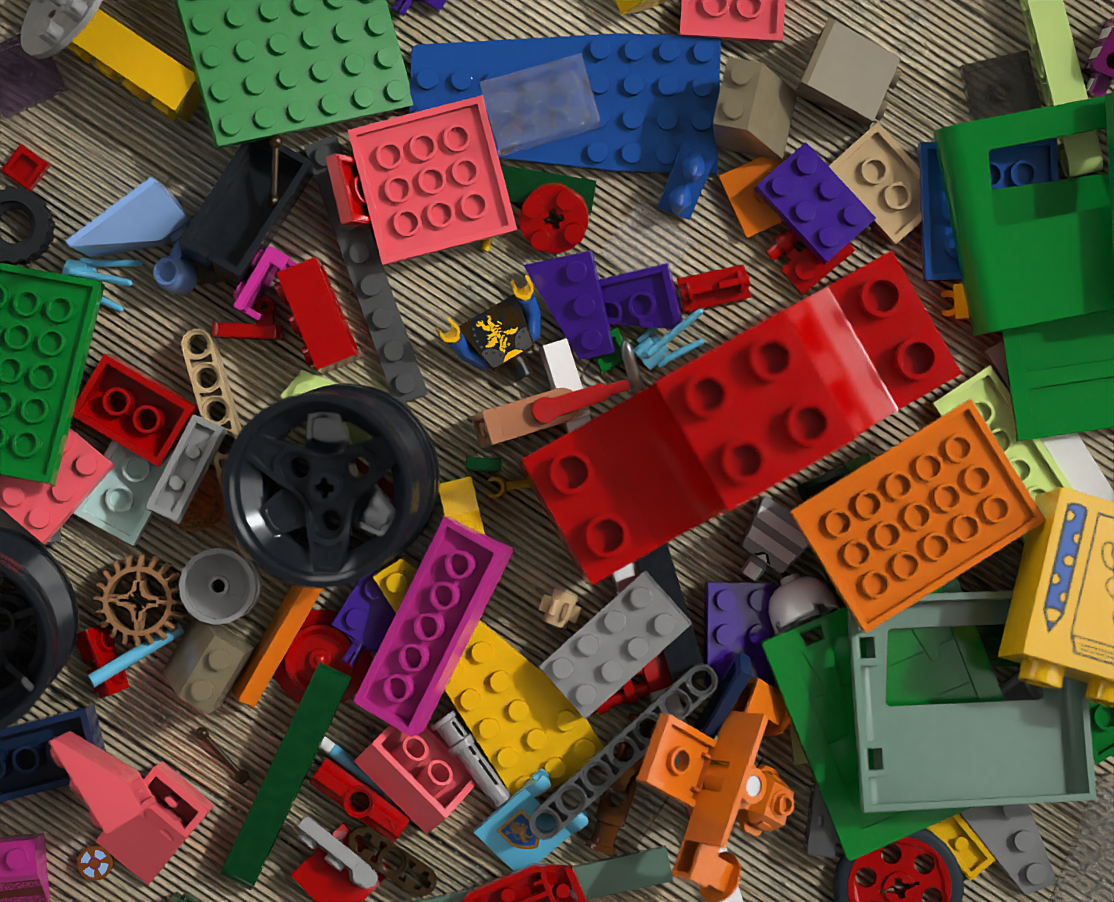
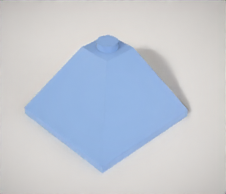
M151 176L68 238L66 243L69 247L91 258L166 245L171 241L175 244L182 237L192 219L172 192Z

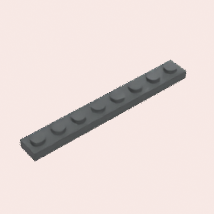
M337 135L304 146L308 159L313 161V173L391 394L402 403L429 395L370 228L341 225L325 157L335 153L344 155Z

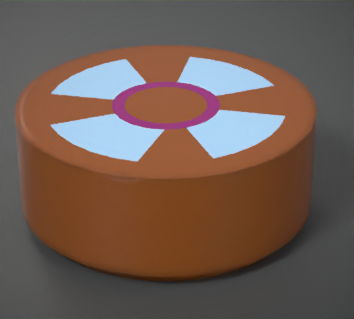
M99 844L90 845L78 857V870L88 880H101L112 871L114 857Z

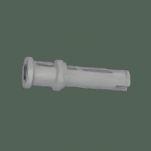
M453 709L431 725L430 728L433 731H438L449 747L448 753L452 754L453 757L457 755L495 809L512 797V794L474 744L476 741L472 732H467L457 718L458 712L456 709Z

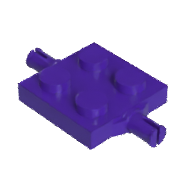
M377 570L355 583L331 622L332 626L344 632L352 642L343 658H341L342 661L354 667L363 650L377 653L396 615L373 578V574L377 573Z

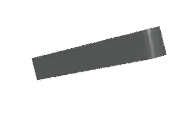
M703 663L690 667L533 811L530 817L529 826L532 834L543 840L556 836L647 753L652 736H645L640 731L639 725L642 720L653 718L658 721L660 713L670 714L682 721L716 689L718 682L713 668ZM699 670L707 671L711 675V684L705 689H697L691 683L692 675ZM672 694H679L686 701L684 709L678 713L670 712L665 706L666 699ZM624 741L632 745L634 753L631 758L621 760L615 756L613 748L617 743ZM599 765L605 768L608 778L602 783L592 782L588 777V770L592 766ZM568 789L578 791L581 795V803L575 807L567 806L562 800L563 792ZM541 813L551 814L555 819V827L551 830H542L537 825V816Z

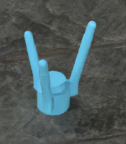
M81 257L80 261L68 259L62 274L116 285L132 286V280L97 273V269L94 267H141L143 261L90 259ZM102 297L101 305L119 313L123 312L122 306Z
M701 308L697 309L661 339L657 335L651 338L658 328H648L643 335L636 339L639 345L634 348V352L647 368L651 370L656 365L661 369L670 361L702 346L704 340L699 339L664 355L669 351L665 345L703 314V310Z

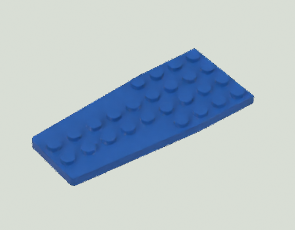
M615 33L415 45L411 50L410 95L413 106H410V114L482 95L499 160L607 172L670 174L681 145L684 142L714 153L716 158L709 175H717L718 146H715L713 120L720 91L721 38Z

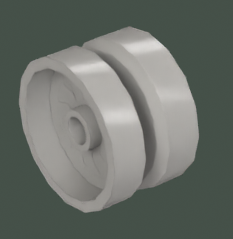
M231 547L207 549L193 556L183 568L179 581L180 598L187 611L199 621L213 625L231 623L250 613L259 601L262 590L261 572L254 560L246 559L238 549ZM217 579L224 581V591H217L216 587L219 585Z

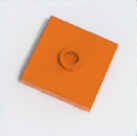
M785 155L783 161L760 156L718 176L746 239L784 222L754 188L786 160Z

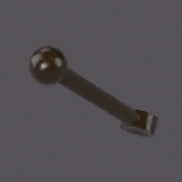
M279 135L272 136L269 139V145L272 147L271 194L268 198V206L274 209L280 201L278 196L279 147L282 146L283 140Z
M199 727L195 733L196 737L199 740H204L235 773L236 782L240 784L246 783L249 779L248 771L237 767L209 736L207 728Z

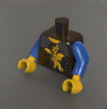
M525 275L527 285L523 288H517L514 280H511L510 284L514 292L513 295L459 327L451 318H446L451 324V329L447 333H442L436 327V333L443 341L448 342L449 346L462 361L480 370L491 368L494 372L507 366L516 382L524 379L534 372L524 355L535 349L534 342L540 337L541 311L533 293L534 286L530 277Z

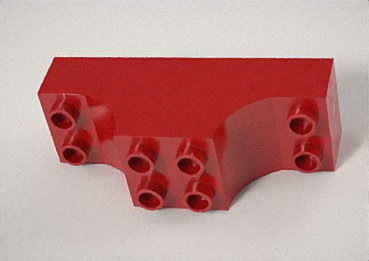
M891 250L789 308L781 310L659 379L608 411L521 459L518 465L585 583L594 585L667 542L715 517L730 512L854 441L865 430L961 375L962 372Z

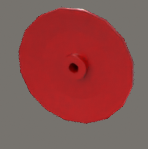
M330 609L311 610L274 673L281 689L298 703L301 702L320 662L352 677L341 703L351 699L356 694L371 666L369 650H363L354 667L341 660L352 642L344 632L331 625L337 612Z

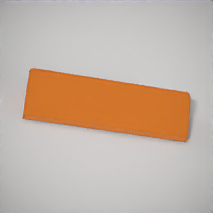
M292 584L231 690L238 701L253 707L256 706L323 588H311Z

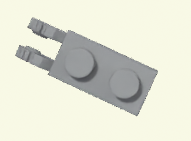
M302 817L294 828L300 832L297 838L310 849L314 850L318 846L327 853L324 860L341 872L343 868H346L349 873V881L354 885L357 884V887H361V889H370V887L373 888L376 885L378 876L375 870H372L371 866L310 817Z

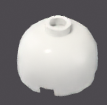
M796 573L780 581L781 586L774 591L769 601L768 612L776 634H779L833 611V609L840 608V605L830 587L821 579L812 576L800 577Z

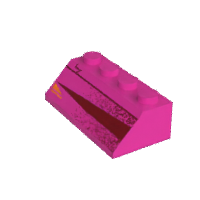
M44 833L0 837V902H50Z

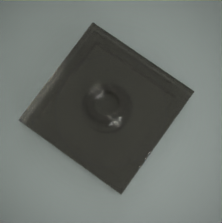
M1028 50L968 63L959 67L971 121L1041 108Z

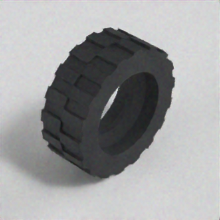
M5 187V189L0 190V217L9 210L17 209L25 212L31 221L30 234L19 243H9L0 236V261L10 265L30 264L32 260H38L44 252L48 251L49 245L55 236L53 234L55 222L52 219L53 213L51 209L47 208V203L43 199L23 188Z

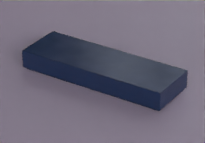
M740 652L736 654L693 728L712 739L715 738L752 676L750 656Z

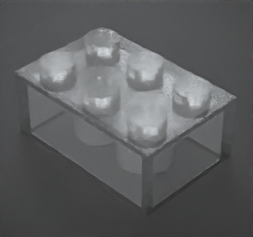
M581 53L480 82L481 92L500 156L600 128L601 120Z

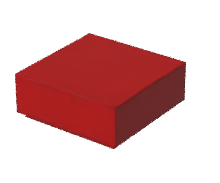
M20 144L0 171L27 191L32 192L51 165L26 146Z

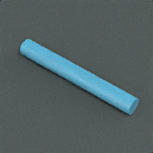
M176 622L179 626L176 631L168 628L164 629L168 636L166 640L160 639L156 634L153 636V644L149 645L147 641H144L139 646L132 648L87 675L90 684L93 687L98 686L183 635L184 631L181 625Z

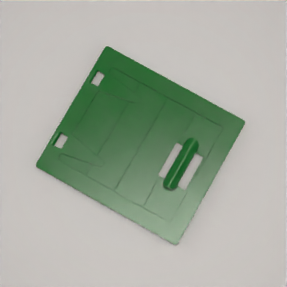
M955 577L930 594L960 593L962 590L957 577ZM846 605L761 642L771 672L846 859L849 861L855 860L972 808L958 807L861 812L858 750L856 747L850 661L851 650ZM976 626L890 629L888 631L886 704L888 706L1005 701ZM820 627L822 638L805 645L801 634ZM859 639L861 659L867 658L866 639ZM867 749L869 770H875L873 749Z

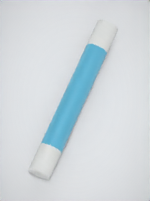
M326 736L324 737L319 747L321 751L397 806L354 762L355 758Z

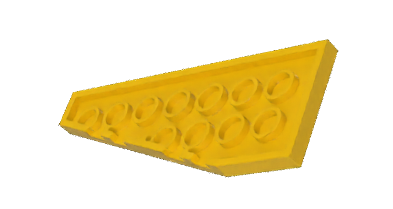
M403 556L373 574L374 580L395 613H397L418 570ZM479 620L445 691L512 796L539 769H544L550 775V788L536 796L538 798L571 777L604 745L587 718L585 719L549 677L510 643Z

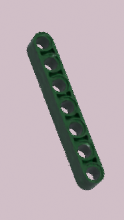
M322 662L319 663L222 868L221 877L248 890L253 889L352 679L351 676Z

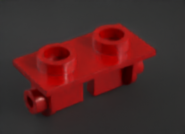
M744 264L677 278L684 312L751 298L749 275L745 272Z
M99 625L77 633L78 641H76V645H78L84 664L95 660L97 666L87 670L88 675L119 657L114 646V638L109 637L108 627L101 628ZM125 669L98 686L93 687L94 693L98 692L101 699L130 688Z

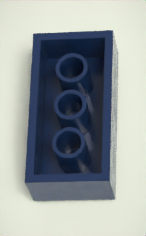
M94 704L14 724L0 731V802L70 785L69 781L72 778L65 767L60 768L54 761L50 752L53 747L49 743L51 740L69 731L106 752Z

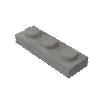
M193 414L145 508L180 524L227 430L220 425Z

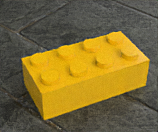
M99 8L87 26L66 46L74 55L87 64L93 59L94 63L92 65L112 81L118 83L120 79H123L122 85L142 101L146 102L148 98H151L152 102L150 104L172 121L179 117L187 122L202 100L194 72Z

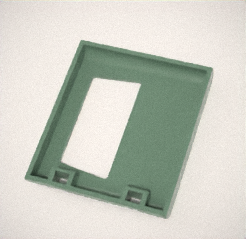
M1013 590L928 594L868 633L862 632L847 607L861 812L1097 800L1089 702L1084 698L1087 689L1086 682L1064 676L1060 690L1040 687L1041 698L1039 700L888 706L886 704L887 638L890 629L1006 624ZM859 639H866L867 658L861 659ZM867 749H873L875 770H869Z

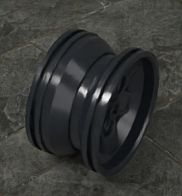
M353 383L331 384L279 400L261 410L244 426L235 439L226 461L223 477L224 505L229 523L237 540L249 556L266 571L284 581L311 588L338 587L356 582L368 576L409 548L423 533L433 515L438 500L440 485L439 463L436 450L426 428L419 418L400 400L371 386ZM307 422L306 445L284 440L292 430ZM345 422L359 427L368 433L372 439L352 444ZM299 457L304 458L309 464L307 475L301 473L297 467ZM358 457H362L368 462V474H362L357 469L356 461ZM390 469L392 470L394 482L393 501L377 485V482ZM270 478L283 486L273 497L270 492ZM330 510L340 515L341 525L339 527L330 523L328 518ZM307 526L308 542L299 538L292 531ZM354 526L375 534L362 545L348 548Z
M0 527V612H4L9 616L11 624L4 625L0 623V674L14 680L0 686V731L5 730L24 717L61 672L74 648L79 621L76 596L72 584L60 563L48 550L32 538L5 527ZM2 575L11 580L18 588L2 591ZM37 623V644L35 649L20 634Z

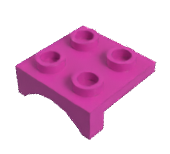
M268 245L265 251L260 250L252 261L251 268L254 271L248 281L242 280L234 292L233 298L236 299V302L233 306L261 321L263 315L255 311L256 301L265 295L279 270L282 271L297 263Z

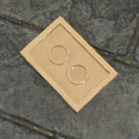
M877 122L833 161L829 167L876 217L873 221L874 225L894 246L922 221L919 193L920 168L881 124Z

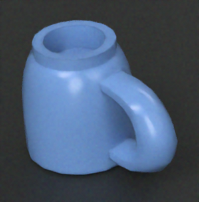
M179 238L174 244L171 254L163 257L155 264L153 275L156 283L163 290L176 295H184L195 288L198 282V271L194 263L188 257L181 254Z

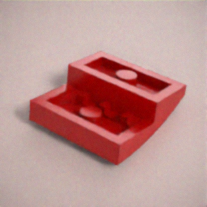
M342 823L331 835L347 847V837L351 830ZM356 836L354 839L358 843L356 850L360 852L362 848L368 849ZM319 847L291 873L295 881L316 902H363L386 878L385 875L372 867L371 869L377 873L378 881L373 888L361 889V887H357V884L354 885L349 881V873L346 868H343L340 872L326 862L324 858L327 856V853ZM373 855V856L370 857L369 859H370L372 862H375V857H376V856ZM382 863L383 867H384L387 871H390V870Z

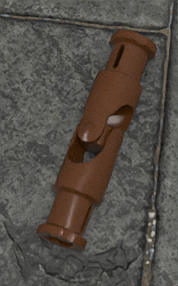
M629 713L628 719L630 722L637 714ZM645 718L639 725L640 731L645 736H651L657 722ZM624 741L619 742L615 756L621 760L631 758L634 753L632 745ZM645 755L602 793L595 814L597 822L591 839H587L585 844L589 848L609 855L615 854L616 849L613 846L619 828L624 827L637 788V780L635 778L641 770ZM611 788L617 793L623 792L628 794L621 806H617L612 802Z

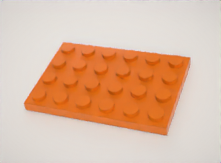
M971 399L966 400L788 511L863 633H868L1046 521Z

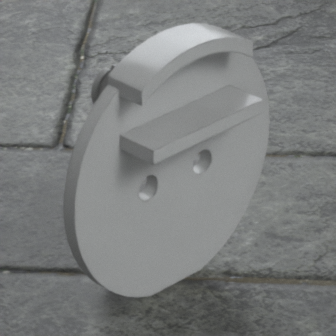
M33 0L21 29V45L23 50L36 59H44L60 52L87 26L98 10L102 0Z

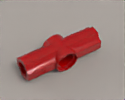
M329 758L325 759L309 782L345 808V811L350 816L359 818L393 843L410 821V818L401 809ZM355 792L365 793L369 798V806L365 808L356 807L351 800L352 794Z

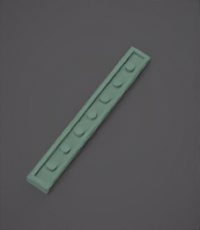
M666 845L573 865L587 900L673 881ZM474 888L410 902H460L469 890Z

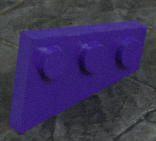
M593 250L523 265L579 360L615 352Z
M669 262L599 279L609 324L672 330L683 321Z

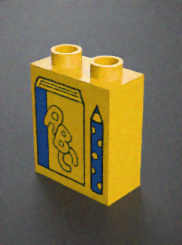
M1059 487L1035 497L1034 502L1046 521L1027 532L998 657L1021 663L1018 679L1022 682L1043 688L1060 690L1063 677L1065 676L1088 683L1084 697L1086 700L1114 708V502L1065 487Z

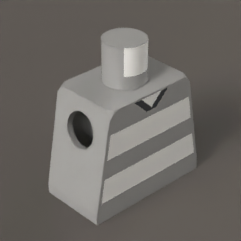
M762 495L739 543L740 547L751 554L740 571L755 582L759 580L768 566L781 574L809 546L788 510L766 495Z

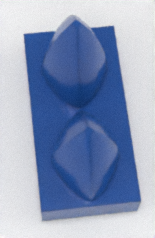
M683 142L658 201V209L690 220L716 158L715 154Z

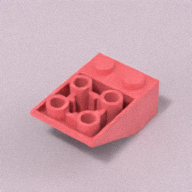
M69 731L49 742L53 747L50 752L54 761L60 768L65 767L72 778L69 783L73 792L80 799L84 797L91 809L88 811L91 821L98 829L103 828L106 834L142 813L156 802L155 797L139 771L73 732Z
M163 761L157 764L144 779L156 802L110 833L106 834L103 830L95 841L146 885L152 882L215 806V804Z

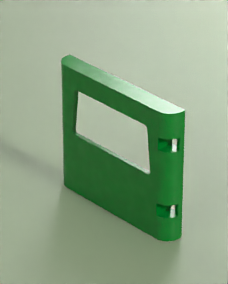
M1105 96L959 123L937 129L933 132L973 336L1114 310L1111 205L1011 225L997 226L994 219L989 152L991 150L1106 129Z

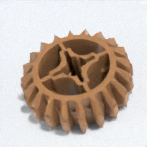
M145 553L138 555L137 564L132 555L125 556V567L118 560L112 562L116 574L110 570H104L102 575L109 582H97L95 587L104 591L103 595L93 596L94 602H103V608L96 609L94 611L95 615L105 614L107 619L100 623L101 628H106L112 624L113 629L110 631L109 637L115 638L122 632L121 644L127 645L131 641L132 636L134 637L135 647L144 642V636L149 645L154 643L153 636L156 634L160 639L166 640L168 636L164 631L165 627L172 631H176L179 628L172 618L183 619L186 615L183 611L177 609V605H184L181 598H178L177 593H180L179 586L175 587L174 584L175 581L180 579L181 574L177 572L168 576L167 573L172 567V564L169 562L162 565L159 569L160 557L153 556L148 565ZM136 572V580L133 581L130 592L127 594H115L119 583L127 575ZM147 573L154 576L162 584L166 596L156 594L151 590ZM138 591H141L143 598L156 600V602L142 605V610L139 603L125 599L140 595ZM115 605L124 606L130 611L134 627L127 624L120 617ZM165 606L166 610L160 621L151 628H145V620H148L149 611L153 607Z

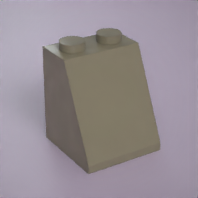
M828 18L819 34L795 92L802 99L869 127L874 119L880 121L888 105V101L883 100L888 87L894 90L900 78L902 70L898 69L897 66L901 58L838 21Z
M728 56L713 120L715 146H718L719 149L783 161L797 93L764 63Z
M194 617L162 673L178 697L210 714L223 705L256 646L219 624L205 623Z

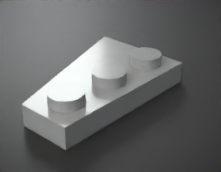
M1029 804L976 806L960 812L961 816L995 856L1022 893L1027 895L1057 884Z

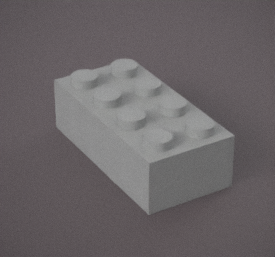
M644 571L539 667L586 719L685 631L692 622L647 571Z

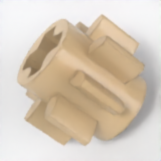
M557 588L553 589L551 596L544 594L538 610L545 612L542 621L563 629H567L569 621L576 624L582 607L575 605L578 596Z

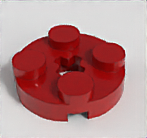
M561 183L543 184L535 188L525 199L519 217L520 227L524 237L535 250L547 253H562L574 248L583 240L589 222L588 207L583 197ZM555 209L558 215L563 214L564 220L559 221V226L553 227L551 223H546L545 218L549 216V210Z

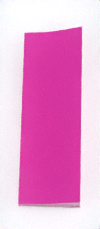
M449 516L443 517L353 702L410 737L424 732L514 548L494 540Z

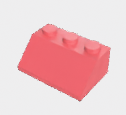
M429 722L424 732L411 737L389 724L360 753L354 762L427 835L451 814L477 783L457 755L453 757L452 754L448 753V745L438 731H433L430 728L431 724Z

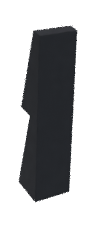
M666 543L637 559L636 562L640 575L647 571L690 619L668 544ZM692 624L663 649L673 683L690 667L703 663ZM699 670L692 675L691 681L707 676L706 671Z

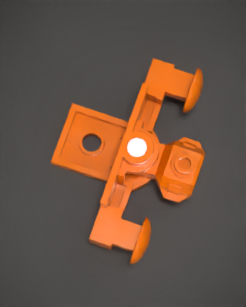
M750 678L722 724L717 741L670 714L660 713L637 778L643 784L693 810L671 875L688 884L698 885L702 897L708 902H722L735 892L740 882L741 866L737 857L730 852H719L720 848L725 849L734 820H737L741 831L757 837L763 831L771 832L783 827L787 816L794 809L793 797L795 792L787 783L782 781L778 771L764 764L757 768L754 764L762 737L777 736L784 732L792 723L779 689H774V687L759 678ZM679 752L680 763L679 766L675 768L674 759L676 754Z

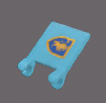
M544 769L536 771L519 791L474 829V833L513 871L532 863H539L571 834L580 831L588 824V814L584 809L551 839H539L532 834L529 826L530 817L533 811L542 803L536 796L544 793L551 786L550 775ZM541 813L536 818L537 825L542 830H551L556 825L555 819L551 814Z

